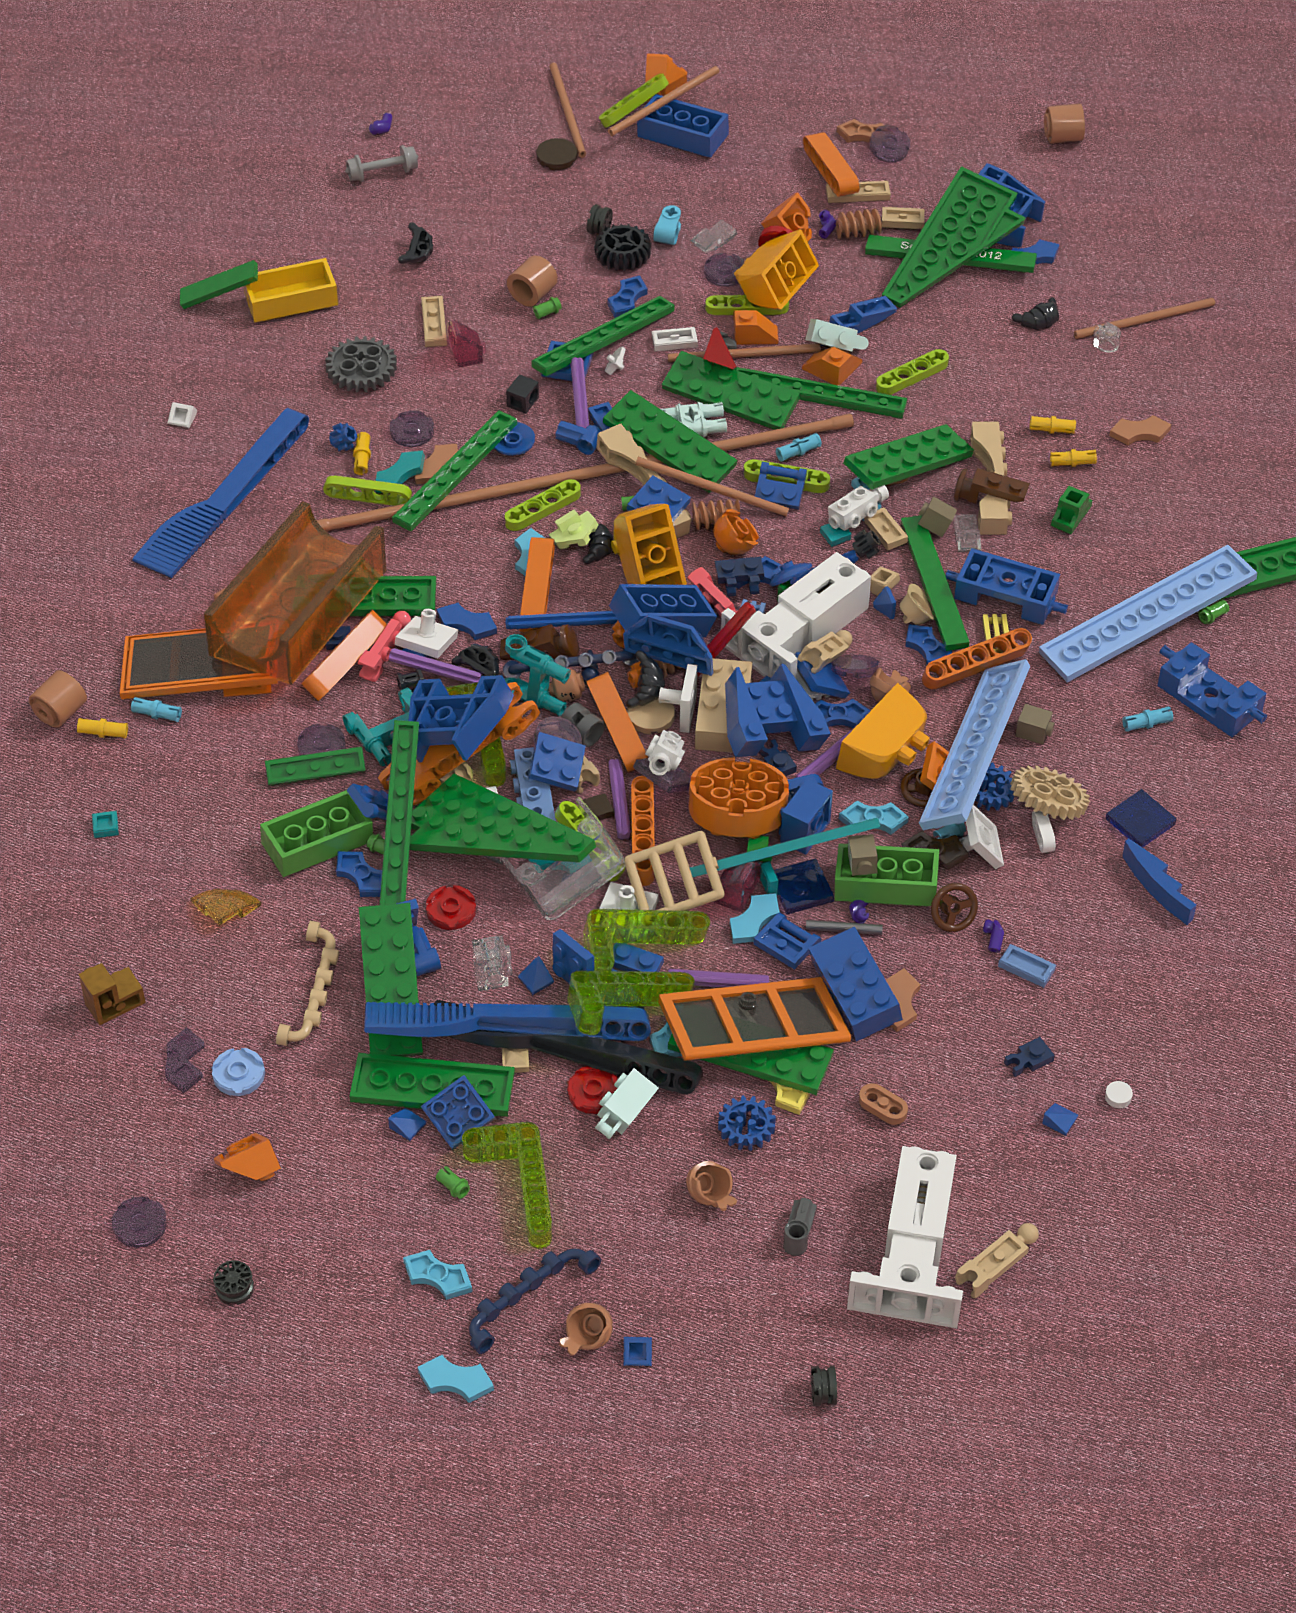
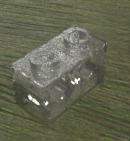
M503 936L472 940L473 970L478 991L509 986L508 976L512 975L510 962L512 956L509 944L504 945Z

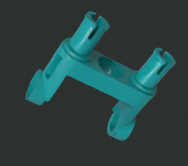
M510 635L506 639L505 650L511 658L529 666L530 675L529 683L520 678H506V683L516 682L520 686L523 693L521 701L533 700L537 704L538 709L545 708L561 717L566 710L567 703L551 696L548 692L550 676L565 684L571 675V670L555 663L550 655L528 645L526 638L522 635ZM519 644L522 648L514 649L510 645Z
M408 687L398 692L399 700L403 706L401 709L405 713L371 729H368L360 716L354 714V712L342 716L348 733L350 735L355 734L365 750L373 753L380 766H386L383 759L388 765L391 763L392 754L386 747L392 745L393 733L391 732L394 729V720L408 721L410 699L413 693Z

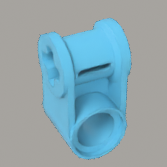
M674 205L663 208L654 229V242L676 244L681 229L679 221L681 216L680 208Z

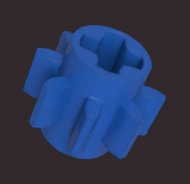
M338 423L332 426L334 431L329 433L331 445L334 448H338V451L343 449L347 451L354 448L353 442H356L357 439L356 430L348 425V423L343 425Z

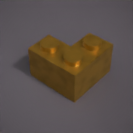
M100 963L78 974L85 1005L99 1026L146 1003L143 988L129 967L110 975L104 965Z

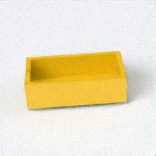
M326 258L258 272V281L243 286L244 295L250 307L254 323L338 305L337 285Z

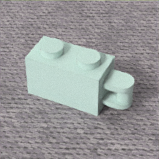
M810 319L805 339L806 341L850 352L853 351V348L864 350L869 344L866 337L857 335L858 330L818 319Z
M635 1068L628 1076L623 1073L614 1084L617 1090L613 1094L608 1091L599 1102L602 1108L597 1115L601 1120L595 1129L608 1139L616 1131L622 1135L658 1090L655 1084Z

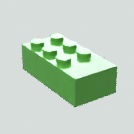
M347 790L261 823V844L281 875L286 877L338 856V851L348 852L367 844L369 837L373 834V822L362 814Z
M839 843L835 874V901L853 902L855 900H862L866 903L931 906L932 900L937 893L939 849L876 846L877 873L852 876L848 857V844Z

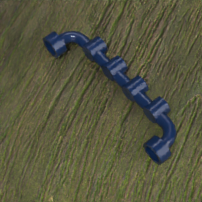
M625 648L618 652L606 650L602 654L593 655L585 652L577 657L568 658L560 655L554 659L555 663L565 668L574 666L586 668L591 664L599 663L611 665L615 661H622L623 664L632 666L639 661L634 653L625 651ZM514 660L508 661L503 666V675L506 678L517 679L522 673L530 672L529 666Z
M577 1248L568 1249L559 1255H556L553 1251L546 1253L541 1260L543 1266L535 1271L532 1267L526 1268L520 1275L521 1283L515 1287L511 1283H506L498 1292L500 1296L498 1300L493 1303L490 1299L486 1298L478 1304L477 1311L479 1314L471 1320L469 1325V1334L472 1338L470 1346L478 1354L487 1352L493 1346L495 1338L486 1329L480 1330V1327L487 1321H494L499 1316L500 1311L508 1305H516L522 1295L530 1289L536 1290L550 1274L555 1275L559 1273L565 1263L572 1259L579 1260L578 1267L585 1274H591L600 1266L601 1257L593 1250L585 1252Z

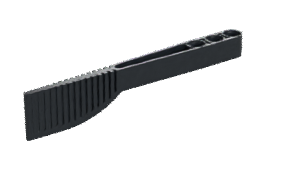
M438 999L434 1002V1006H437V1003H441V1006H444V1003H448V1006L452 1005L451 1002ZM476 1030L448 1036L483 1046L507 1049H535L617 1076H621L623 1073L628 1076L635 1068L657 1087L686 1095L691 1094L696 1089L703 1077L702 1068L695 1062L684 1061V1059L645 1048L586 1035L581 1037Z

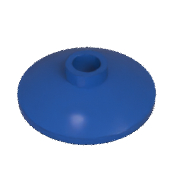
M517 422V425L494 449L505 455L523 454L533 447L535 433L528 425Z
M791 560L780 565L781 571L771 580L770 586L786 582L794 576L807 571L813 566L812 563L793 564Z

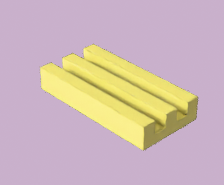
M983 614L982 622L985 641L991 639L989 624H993L995 637L1000 635L998 624L1002 625L1003 634L1009 632L1006 614H1002L1001 617H997V614H992V617H988V614ZM999 648L994 649L997 653H1003Z

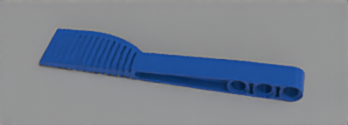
M286 408L256 441L208 500L189 506L169 518L152 534L133 557L132 561L173 578L187 560L191 558V555L195 554L198 547L205 543V539H208L209 535L213 534L212 531H216V527L218 528L223 523V520L227 519L301 437L308 427L309 416Z
M391 1002L365 1003V1033L439 1037L458 1035L476 1030L581 1037L586 1035L608 1040L628 1041L645 1040L651 1033L649 1014L642 1008L536 1004H473V1007H470V1003H466V1007H463V1003H459V1007H456V1003H452L451 1006H448V1003H444V1006H441V1003H437V1006H434V1003H430V1005H427V1003H423V1005L415 1003L413 1005L412 1003L405 1004L403 1002L401 1004H398V1002H394V1004ZM584 1020H590V1021H591L590 1023H587V1024L582 1023V1021H584ZM611 1021L618 1022V1023H616L615 1025H609V1024H607V1023H609V1022H611ZM635 1023H643L641 1026H634Z

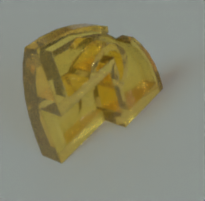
M213 889L190 898L191 902L205 916L210 915L219 926L235 915L243 918L261 906V902L257 898L240 890Z

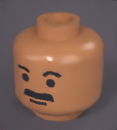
M570 669L571 675L565 684L552 677V683H549L551 696H556L557 699L563 702L581 698L582 692L585 691L584 680L581 673H577L573 669Z

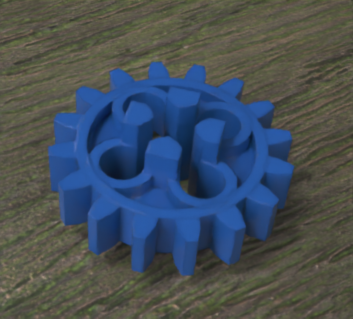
M991 762L975 799L978 802V808L985 805L987 811L991 807L999 811L1001 805L1007 808L1009 802L1013 803L1015 796L1013 795L1014 791L1010 790L1011 771L1004 772V766L1002 765L999 768H995L994 763Z
M743 1095L741 1096V1101L737 1102L736 1099L732 1098L731 1106L723 1105V1112H719L718 1131H721L722 1139L729 1138V1146L737 1143L738 1150H741L743 1146H747L749 1151H752L753 1145L756 1144L759 1148H762L763 1140L766 1142L771 1141V1134H775L776 1116L772 1115V1107L765 1108L764 1100L757 1103L755 1096H752L750 1101H748ZM751 1111L747 1134L742 1135L743 1127L746 1124V1112Z

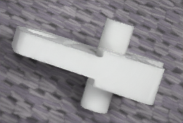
M623 346L618 348L612 355L609 354L606 358L610 361L605 369V372L609 375H612L616 369L621 371L624 368L622 363L626 349Z

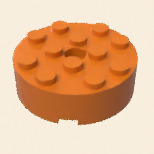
M735 757L713 760L698 767L691 775L689 813L695 823L710 831L713 835L755 839L760 835L778 829L781 825L782 816L780 810L788 804L789 783L780 770L759 760L750 759V763L737 762Z

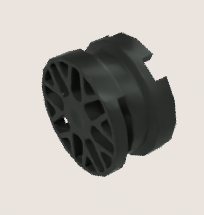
M593 205L589 212L591 214L590 219L588 218L587 232L594 235L595 233L599 234V231H604L605 227H611L613 211L609 207L601 208L600 205Z
M230 1260L221 1264L216 1269L213 1278L215 1291L223 1303L228 1305L230 1303H237L238 1305L246 1302L253 1294L254 1282L252 1272L245 1263Z
M830 1365L827 1370L820 1369L819 1366H811L813 1406H821L822 1403H831L832 1406L837 1405V1379L834 1365Z

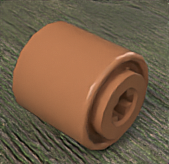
M1080 103L1048 106L1046 108L1044 132L1050 144L1083 141L1085 136V119L1083 107Z
M533 255L526 259L508 277L507 287L515 300L524 306L531 307L536 305L555 287L558 276L548 260L541 256Z
M56 670L29 697V704L35 715L41 721L54 728H60L87 701V695L82 686L71 675L61 670Z

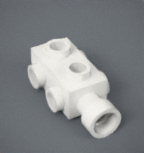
M859 486L828 506L829 524L834 529L841 528L845 531L850 527L856 528L865 517H873L878 509L877 503H881L889 497L886 486L870 489V491L863 486Z
M663 730L660 736L655 734L645 753V755L649 756V768L653 774L664 775L671 769L673 771L677 769L685 753L682 750L685 741L681 740L677 733Z

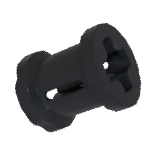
M417 668L415 672L403 675L401 673L396 674L399 691L407 687L410 690L415 689L418 681L424 680L420 668Z

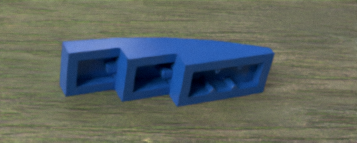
M886 296L850 304L849 311L831 315L829 323L858 330V334L891 316L897 311V308Z
M1128 838L1125 841L1122 857L1134 876L1167 911L1188 925L1194 919L1197 904L1181 894L1182 884L1167 874L1168 865Z

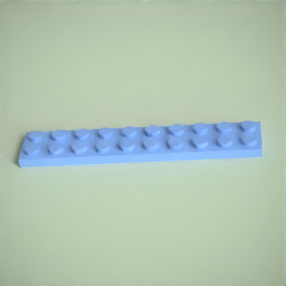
M1226 545L1039 646V653L1068 683L1256 580L1257 572L1229 545Z
M1026 659L984 670L919 821L923 830L938 829L942 826L961 824L967 821L1030 669Z

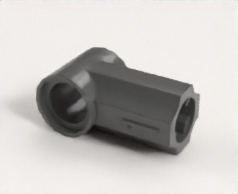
M801 1198L794 1200L788 1223L785 1226L783 1248L790 1255H802L807 1250L808 1238L817 1210V1205L810 1199Z

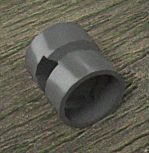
M580 703L570 705L562 714L559 722L561 729L574 736L577 741L586 745V747L594 745L605 730V722L595 714H590V711Z

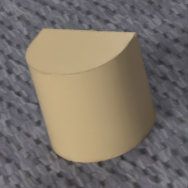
M880 566L871 575L870 591L878 596L884 587L888 586L892 589L900 581L899 573Z

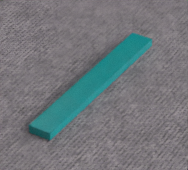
M876 817L717 860L719 866L717 871L881 827L879 819ZM704 864L690 868L692 877L707 874Z

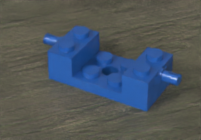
M971 548L960 573L947 570L945 575L947 580L956 582L954 599L977 605L981 594L1022 605L1021 619L1044 625L1048 614L1052 610L1065 615L1068 610V605L1055 602L1060 580L1059 573ZM1005 578H1010V579H1012L1013 581H1012V582H1006V581H1004V579H1005Z
M1192 642L1178 652H1174L1166 645L1160 649L1159 654H1162L1169 661L1161 666L1157 686L1224 733L1234 737L1252 720L1256 719L1261 724L1266 720L1267 714H1264L1262 711L1267 693L1248 680L1237 688L1208 668L1209 653ZM1205 694H1213L1216 697L1208 698L1205 696Z

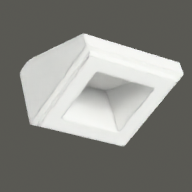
M173 402L167 424L190 428L197 414V409L194 406Z

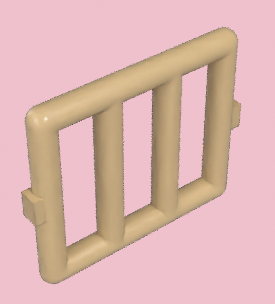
M703 831L627 855L624 858V864L631 883L630 886L634 888V897L636 898L642 920L646 924L722 899L725 895L717 872L719 868L717 860L712 856ZM698 843L713 891L698 895L683 847ZM674 851L689 899L674 904L659 855ZM650 859L665 906L650 912L635 863Z

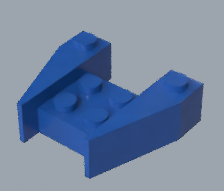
M987 163L979 175L1018 193L1010 210L1026 218L1029 217L1041 222L1046 201L1005 170ZM1020 226L997 243L1021 248L1026 227Z
M781 664L770 681L745 683L739 667L735 668L726 681L727 737L735 757L757 756L768 740L766 733L790 731L798 752L819 750L831 735L823 713L785 664Z
M481 676L474 693L466 695H449L440 679L418 681L410 699L408 721L419 722L416 758L418 762L423 761L430 745L454 744L463 761L468 760L506 714L514 697L503 676Z

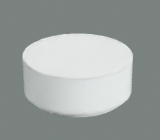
M1115 1081L1107 1086L1105 1099L1114 1108H1124L1130 1104L1133 1092L1127 1083Z

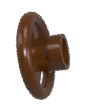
M923 768L908 772L902 778L900 784L903 797L909 803L918 807H926L928 800L917 799L910 792L926 794L928 798H930L932 793L930 788L920 782ZM916 777L915 784H908L912 778Z
M950 883L943 886L935 894L931 903V916L934 923L940 929L947 932H958L967 928L974 921L978 911L976 894L969 886L962 883ZM959 890L964 892L969 898L961 901L954 895L947 893ZM938 907L941 912L948 915L946 923L940 918ZM970 907V912L966 919L954 925L956 916L962 909Z

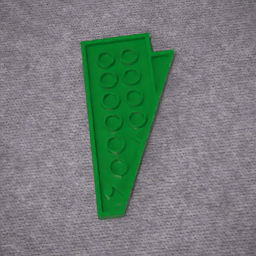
M961 166L881 297L886 296L895 306L901 308L1022 226L1026 217L1010 210L1018 193Z
M455 773L412 811L411 829L416 831L410 836L409 850L580 863L597 847L594 839Z

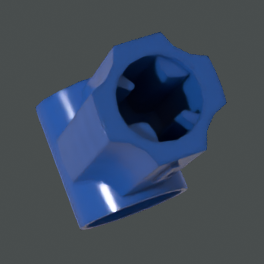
M561 421L558 424L555 435L556 439L576 445L580 452L591 455L596 450L597 436L602 430L594 425H588L586 428Z
M413 926L416 977L441 969L439 955L435 947H431L423 928Z

